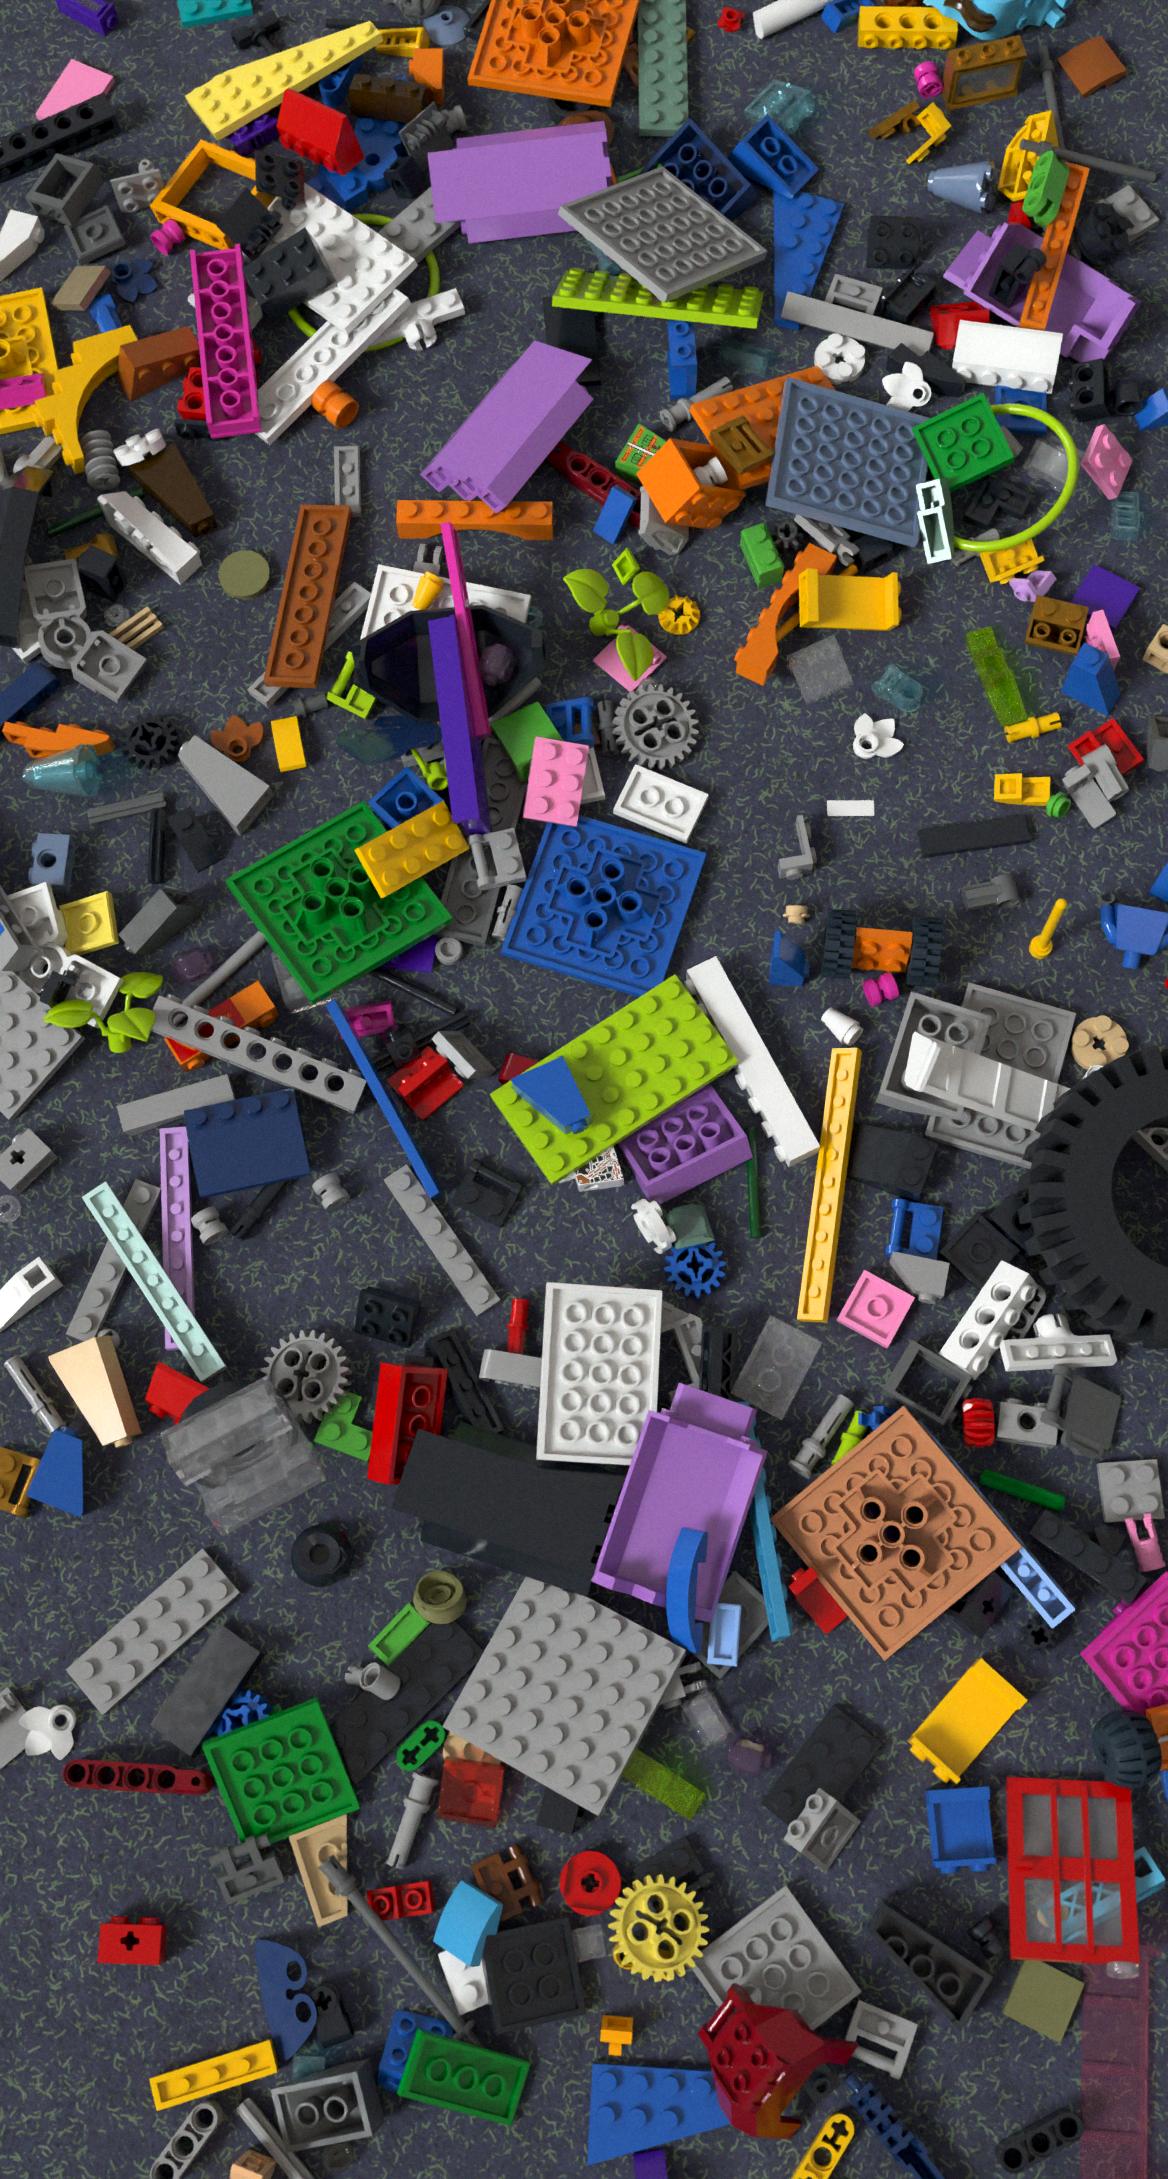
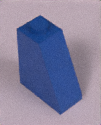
M1084 642L1070 666L1061 692L1106 716L1109 715L1120 697V689L1109 655Z
M563 1056L511 1078L515 1093L563 1133L569 1134L573 1132V1134H578L586 1130L588 1125L592 1123L591 1114Z
M63 1426L61 1431L54 1429L26 1496L81 1517L84 1511L83 1440L77 1438L79 1432Z

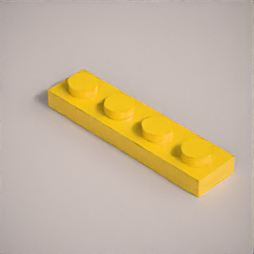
M272 2039L151 2077L149 2080L156 2110L159 2111L277 2073L279 2067Z

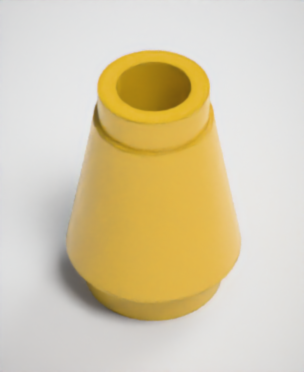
M426 571L424 576H420L411 606L418 610L429 609L444 589L442 586L445 581Z

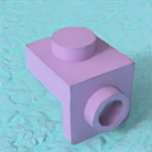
M1034 570L1027 579L1012 578L1009 584L1014 590V595L1019 600L1035 602L1037 595L1044 596L1047 594L1056 577L1052 571Z

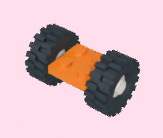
M828 908L824 930L821 977L849 979L851 968L881 970L890 973L906 972V985L935 987L941 960L943 921L941 918L913 916L910 932L856 928V911Z

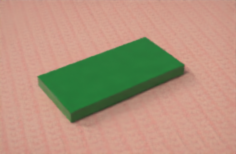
M418 2028L397 2094L409 2099L512 2126L531 2062L521 2057Z

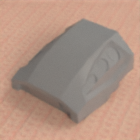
M641 486L639 535L655 550H662L668 555L679 554L689 539V526L665 523L644 486Z

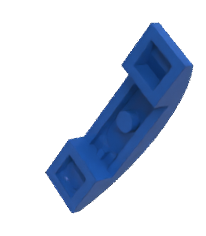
M684 1527L678 1535L670 1560L666 1587V1610L673 1643L686 1651L698 1654L701 1653L703 1623L695 1621L698 1563H704L707 1560L708 1532Z

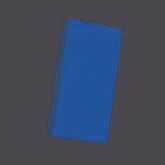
M613 486L593 531L611 544H616L637 498L620 486Z

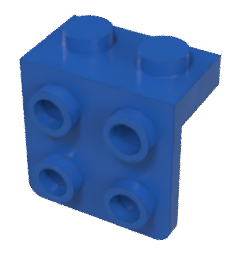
M397 2010L392 2019L380 2062L378 2085L383 2086L388 2091L397 2092L418 2028L452 2038L454 2028L449 2022Z

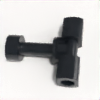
M273 11L258 17V23L250 28L247 25H243L231 31L232 41L238 50L254 44L257 47H263L267 52L266 57L283 51L281 47H274L269 40L270 34L280 30L279 19Z

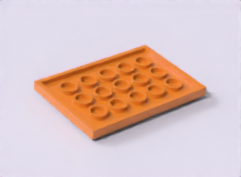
M820 367L807 368L691 405L690 413L739 491L768 482L772 462L767 465L762 464L740 476L708 438L711 431L740 416H745L750 422L749 426L767 448H772L774 451L783 388L787 377L835 390Z

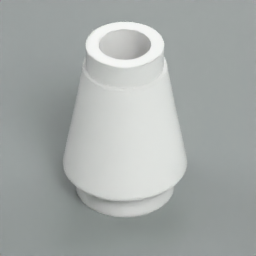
M832 1007L821 1018L841 1044L853 1045L863 1032V1028L859 1026L860 1023L834 1010Z

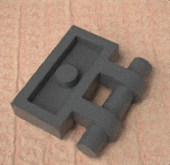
M267 1833L259 1837L253 1835L245 1838L246 1842L231 1848L227 1845L220 1848L218 1853L209 1856L212 1868L224 1864L226 1869L216 1873V1880L227 1905L285 1882V1876L275 1852L271 1851L263 1855L260 1849L271 1845ZM250 1854L251 1860L236 1865L235 1859Z

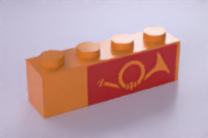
M259 981L209 1010L208 1016L216 1019L219 1018V1015L224 1016L235 1022L233 1026L244 1030L245 1026L257 1029L260 1026L262 1028L267 1027L275 1021V1017L279 1014ZM204 1025L199 1030V1035L202 1038H209L214 1033V1027L211 1025ZM236 1035L227 1037L225 1046L228 1048L234 1042H240V1038ZM167 1037L164 1038L185 1073L189 1070L195 1071L201 1068L205 1063L204 1061L212 1057L209 1054Z

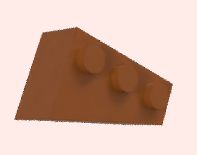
M186 326L120 345L117 381L130 402L188 372L190 367L199 366L201 363L199 342L190 328Z

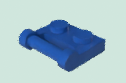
M583 697L546 704V714L563 741L587 745L589 749L595 746V736L592 734V711L594 710V700L592 698ZM580 711L582 734L575 735L574 712Z
M893 1199L891 1207L894 1210L890 1242L886 1246L885 1255L890 1257L894 1251L937 1260L943 1207L909 1202L904 1199ZM905 1212L913 1213L908 1249L900 1247Z

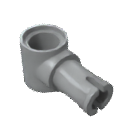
M370 1663L365 1668L351 1665L347 1670L353 1673H345V1681L348 1684L361 1686L363 1690L370 1691L384 1700L391 1699L397 1693L400 1686L399 1677L377 1663Z

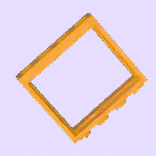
M200 140L151 203L150 208L157 220L162 224L171 219L188 236L220 250L233 249L235 244L216 224L176 207L211 162L256 181L255 160L242 157L233 150H225L216 143ZM256 186L251 191L266 208L277 197L256 191Z

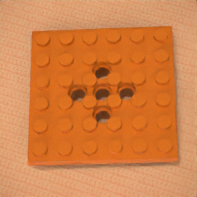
M491 0L468 75V85L611 107L641 0Z

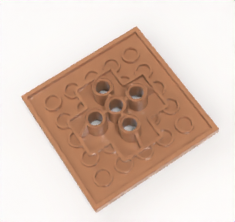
M905 1405L770 1518V1521L809 1568L812 1567L818 1574V1580L884 1661L1023 1546ZM869 1502H876L880 1506L881 1514L878 1518L870 1517L866 1512V1506ZM917 1506L923 1511L924 1517L921 1522H913L909 1518L908 1511L910 1507ZM889 1525L896 1526L900 1530L901 1536L898 1541H891L887 1538L885 1531ZM870 1544L876 1547L878 1551L876 1560H868L864 1556L863 1548L865 1545ZM908 1549H914L919 1553V1564L911 1565L906 1561L905 1553Z

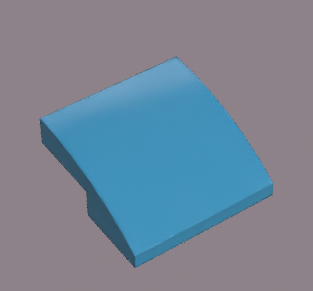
M461 1880L443 1910L433 1942L469 1967L480 1966L486 1936L496 1935L503 1904L468 1881Z

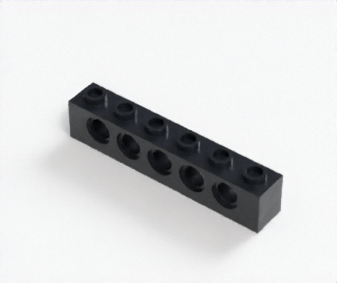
M104 92L1 137L0 184L51 162L56 153L65 156L121 131Z

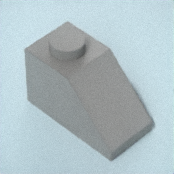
M892 1252L889 1263L912 1296H917L920 1302L935 1304L936 1301L942 1300L950 1263Z

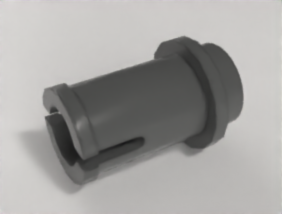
M323 691L302 699L297 697V700L293 701L296 715H302L303 718L306 717L307 713L328 708Z

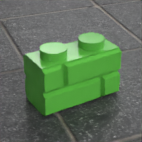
M761 523L743 529L740 536V547L758 589L781 582L783 580L784 565L781 558L778 557V551L766 524Z

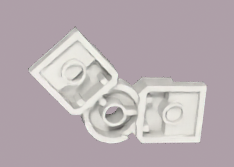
M44 882L8 895L7 897L40 949L24 971L16 973L40 995L42 987L49 980L52 971L63 975L64 970L80 976L78 982L87 985L85 990L71 985L64 1001L83 999L92 1002L94 1006L92 1011L97 1012L103 1021L124 980L81 956L71 955L63 947L68 934L62 911L57 910L51 884ZM48 963V969L43 974V967ZM91 1018L88 1024L99 1029L96 1020Z

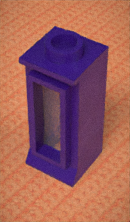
M55 0L59 12L103 36H106L110 30L114 29L119 20L113 2L109 3L105 0Z

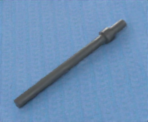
M1042 45L1038 48L1040 57L1039 73L1044 81L1048 111L1052 110L1054 113L1059 148L1065 149L1053 80L1054 65L1053 61L1050 60L1048 46ZM1057 159L1060 163L1067 162L1065 160Z
M1022 139L1019 145L1021 150L1036 153L1038 157L1051 150L1057 155V159L1148 182H1154L1156 178V172L1054 147L1052 143L1046 141L1038 143Z

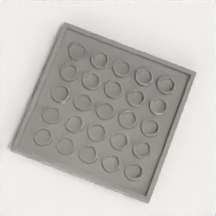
M663 166L561 205L558 215L570 226L574 227L588 241L592 242L605 255L609 256L623 270L627 271L664 303L765 260L767 254L765 248Z
M525 1577L442 1727L601 1817L687 1651L588 1597Z

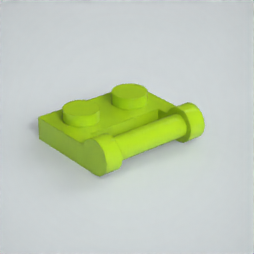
M348 651L345 657L347 661L332 691H328L325 698L367 720L377 698L354 684L345 700L340 697L355 668L352 652Z

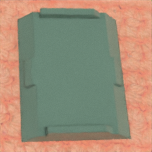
M692 1203L675 1207L666 1215L668 1226L676 1236V1241H674L676 1250L715 1240L705 1209L701 1205Z

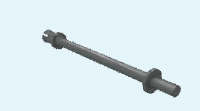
M334 1854L330 1856L318 1868L336 1888L334 1892L337 1896L341 1894L343 1897H347L455 2029L456 2033L453 2035V2038L458 2040L462 2038L465 2042L485 2047L471 2030L476 2023L474 2019L467 2022L462 2019L356 1889L355 1881L357 1878L353 1874L351 1876L348 1874Z

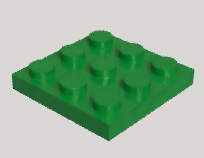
M984 393L912 427L913 434L934 479L947 477L950 493L1015 462L1013 453Z

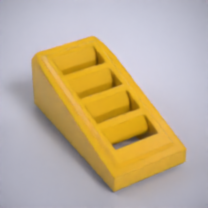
M424 27L381 29L379 32L382 35L383 42L376 45L375 51L379 54L413 58L414 49H428L430 40ZM388 38L391 39L390 44H387Z

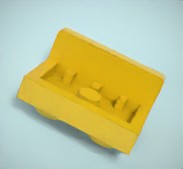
M1032 539L1004 550L979 553L989 581H999L1000 584L1007 583L1012 578H1015L1014 574L1023 571V574H1027L1038 569L1037 564L1045 561L1043 555H1037Z

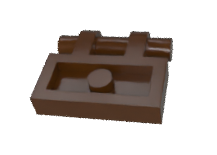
M519 1843L508 1848L512 1860L505 1864L500 1853H497L471 1865L480 1890L503 1904L499 1923L523 1912L519 1899L525 1896L528 1897L532 1907L543 1902L538 1891L541 1889L537 1880L534 1881L527 1865L530 1861L527 1854L523 1855ZM515 1869L523 1887L517 1890L514 1889L508 1874Z

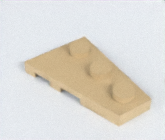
M346 1814L289 1836L318 1927L347 1916V1897H343L341 1894L337 1896L334 1892L336 1888L318 1868L334 1854L335 1858L347 1871Z

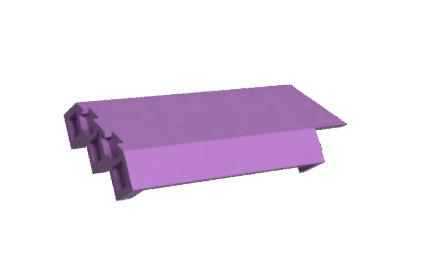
M604 121L457 138V148L428 153L435 223L461 220L462 234H467L468 243L577 231L558 215L560 206L612 186Z
M534 340L518 361L503 374L420 475L438 492L449 485L465 501H471L478 496L497 514L509 504L592 402L593 398L588 394L586 388L575 381L592 359Z
M679 1383L670 1410L662 1408L661 1413L648 1411L591 1579L592 1582L614 1591L635 1596L648 1603L666 1607L668 1570L673 1549L681 1529L688 1527L708 1532L707 1560L704 1563H698L695 1619L711 1623L768 1452L757 1447L758 1441L748 1438L757 1409Z

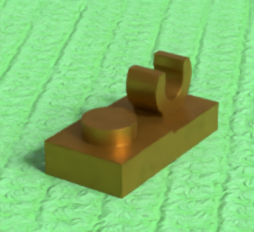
M912 101L869 129L868 133L872 140L878 136H881L882 139L895 132L894 126L898 123L899 130L903 134L910 131L907 121L913 127L918 126L920 122L916 118L917 116L912 114V112L920 108L917 101Z

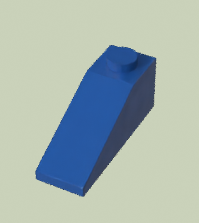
M775 931L770 959L769 985L802 987L803 979L809 978L810 962L805 961V952L781 931Z

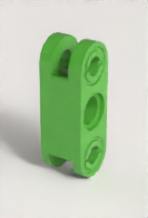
M1051 150L1045 152L1037 160L1022 208L1025 214L1030 217L1034 216V221L1039 227L1049 225L1056 217L1070 172L1069 166L1066 163H1060L1057 160V155Z

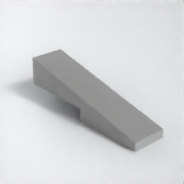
M225 1074L119 1105L117 1110L123 1132L133 1136L182 1117L185 1119L184 1110L236 1100L230 1075Z

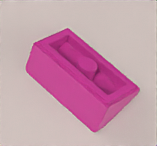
M44 373L0 380V410L35 404V400L47 397Z
M391 1000L344 1008L359 1036L384 1033L386 1028L395 1025Z

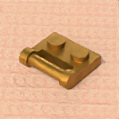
M740 416L712 430L708 437L740 476L762 464L767 465L771 463L775 455L773 449L767 448L749 426L750 422L745 416Z
M0 1447V1510L24 1518L28 1517L30 1512L28 1506L32 1498L26 1496V1493L40 1464V1459ZM25 1465L31 1466L17 1505L11 1504Z

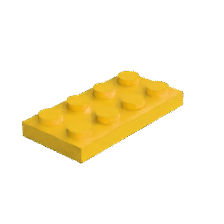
M443 800L354 851L379 896L384 898L470 848L457 824L453 823L452 815Z

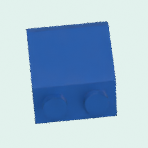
M406 766L369 800L368 804L386 828L391 830L442 802L443 799Z

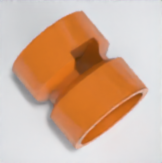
M332 380L321 383L312 395L311 406L320 414L326 416V419L338 429L346 427L358 412V402L349 394L343 393L342 389Z

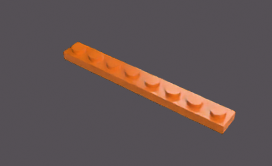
M1065 162L1069 166L1070 172L1060 207L1054 220L1046 227L1040 248L1046 255L1047 262L1040 271L1035 272L1032 276L1018 328L1045 330L1090 168Z

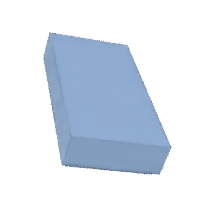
M717 1603L709 1629L707 1664L737 1667L742 1605Z

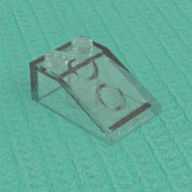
M770 1315L731 1393L783 1420L824 1342L782 1319Z

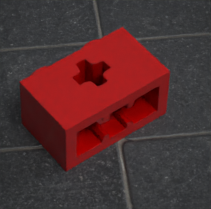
M110 1916V1922H104L100 1925L97 1963L160 1965L165 1963L168 1924L159 1923L158 1917H141L140 1923H131L128 1916ZM133 1933L135 1938H139V1943L135 1945L127 1942V1936L133 1935Z

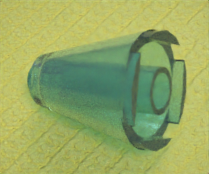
M79 744L28 762L23 769V779L32 789L81 797L95 796L100 790L102 780L101 774H97L96 765H100V761L92 745Z

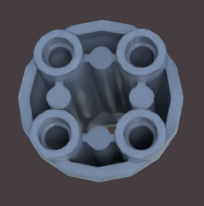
M993 161L941 168L930 172L927 187L929 192H933L934 195L975 213L985 214L987 211H993L996 198L993 193L995 185L999 183L1001 172L1000 169H995Z

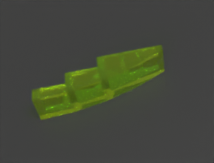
M989 626L966 633L964 637L984 691L1001 727L1026 721L1028 717L1012 669H1008L1002 648H998L992 627Z
M637 1748L622 1775L689 1821L706 1795Z

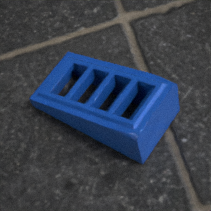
M834 0L826 3L822 13V20L833 33H837L859 20L860 7L856 3L857 1L862 6H875L871 0Z

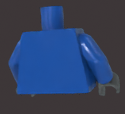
M1099 894L1097 907L1100 909L1101 925L1107 941L1113 944V948L1125 950L1122 967L1138 970L1142 954L1155 956L1156 952H1161L1168 945V907L1164 912L1122 904H1115L1113 908L1115 895H1110V901H1104L1101 898L1102 894Z

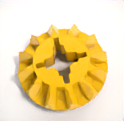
M676 594L674 598L669 599L666 609L658 614V619L661 626L667 632L683 635L696 628L700 620V610L697 607L696 601H691L688 596L679 597ZM683 607V614L685 616L681 615L675 622L674 612H678Z

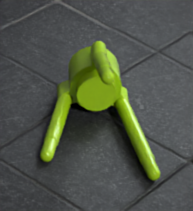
M416 748L410 749L422 769L430 789L434 791L445 789L448 786L445 755L444 765L439 762L429 764L428 761H423Z

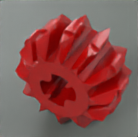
M982 1398L965 1400L962 1405L964 1443L967 1447L975 1448L991 1446L995 1440L994 1413L991 1401Z

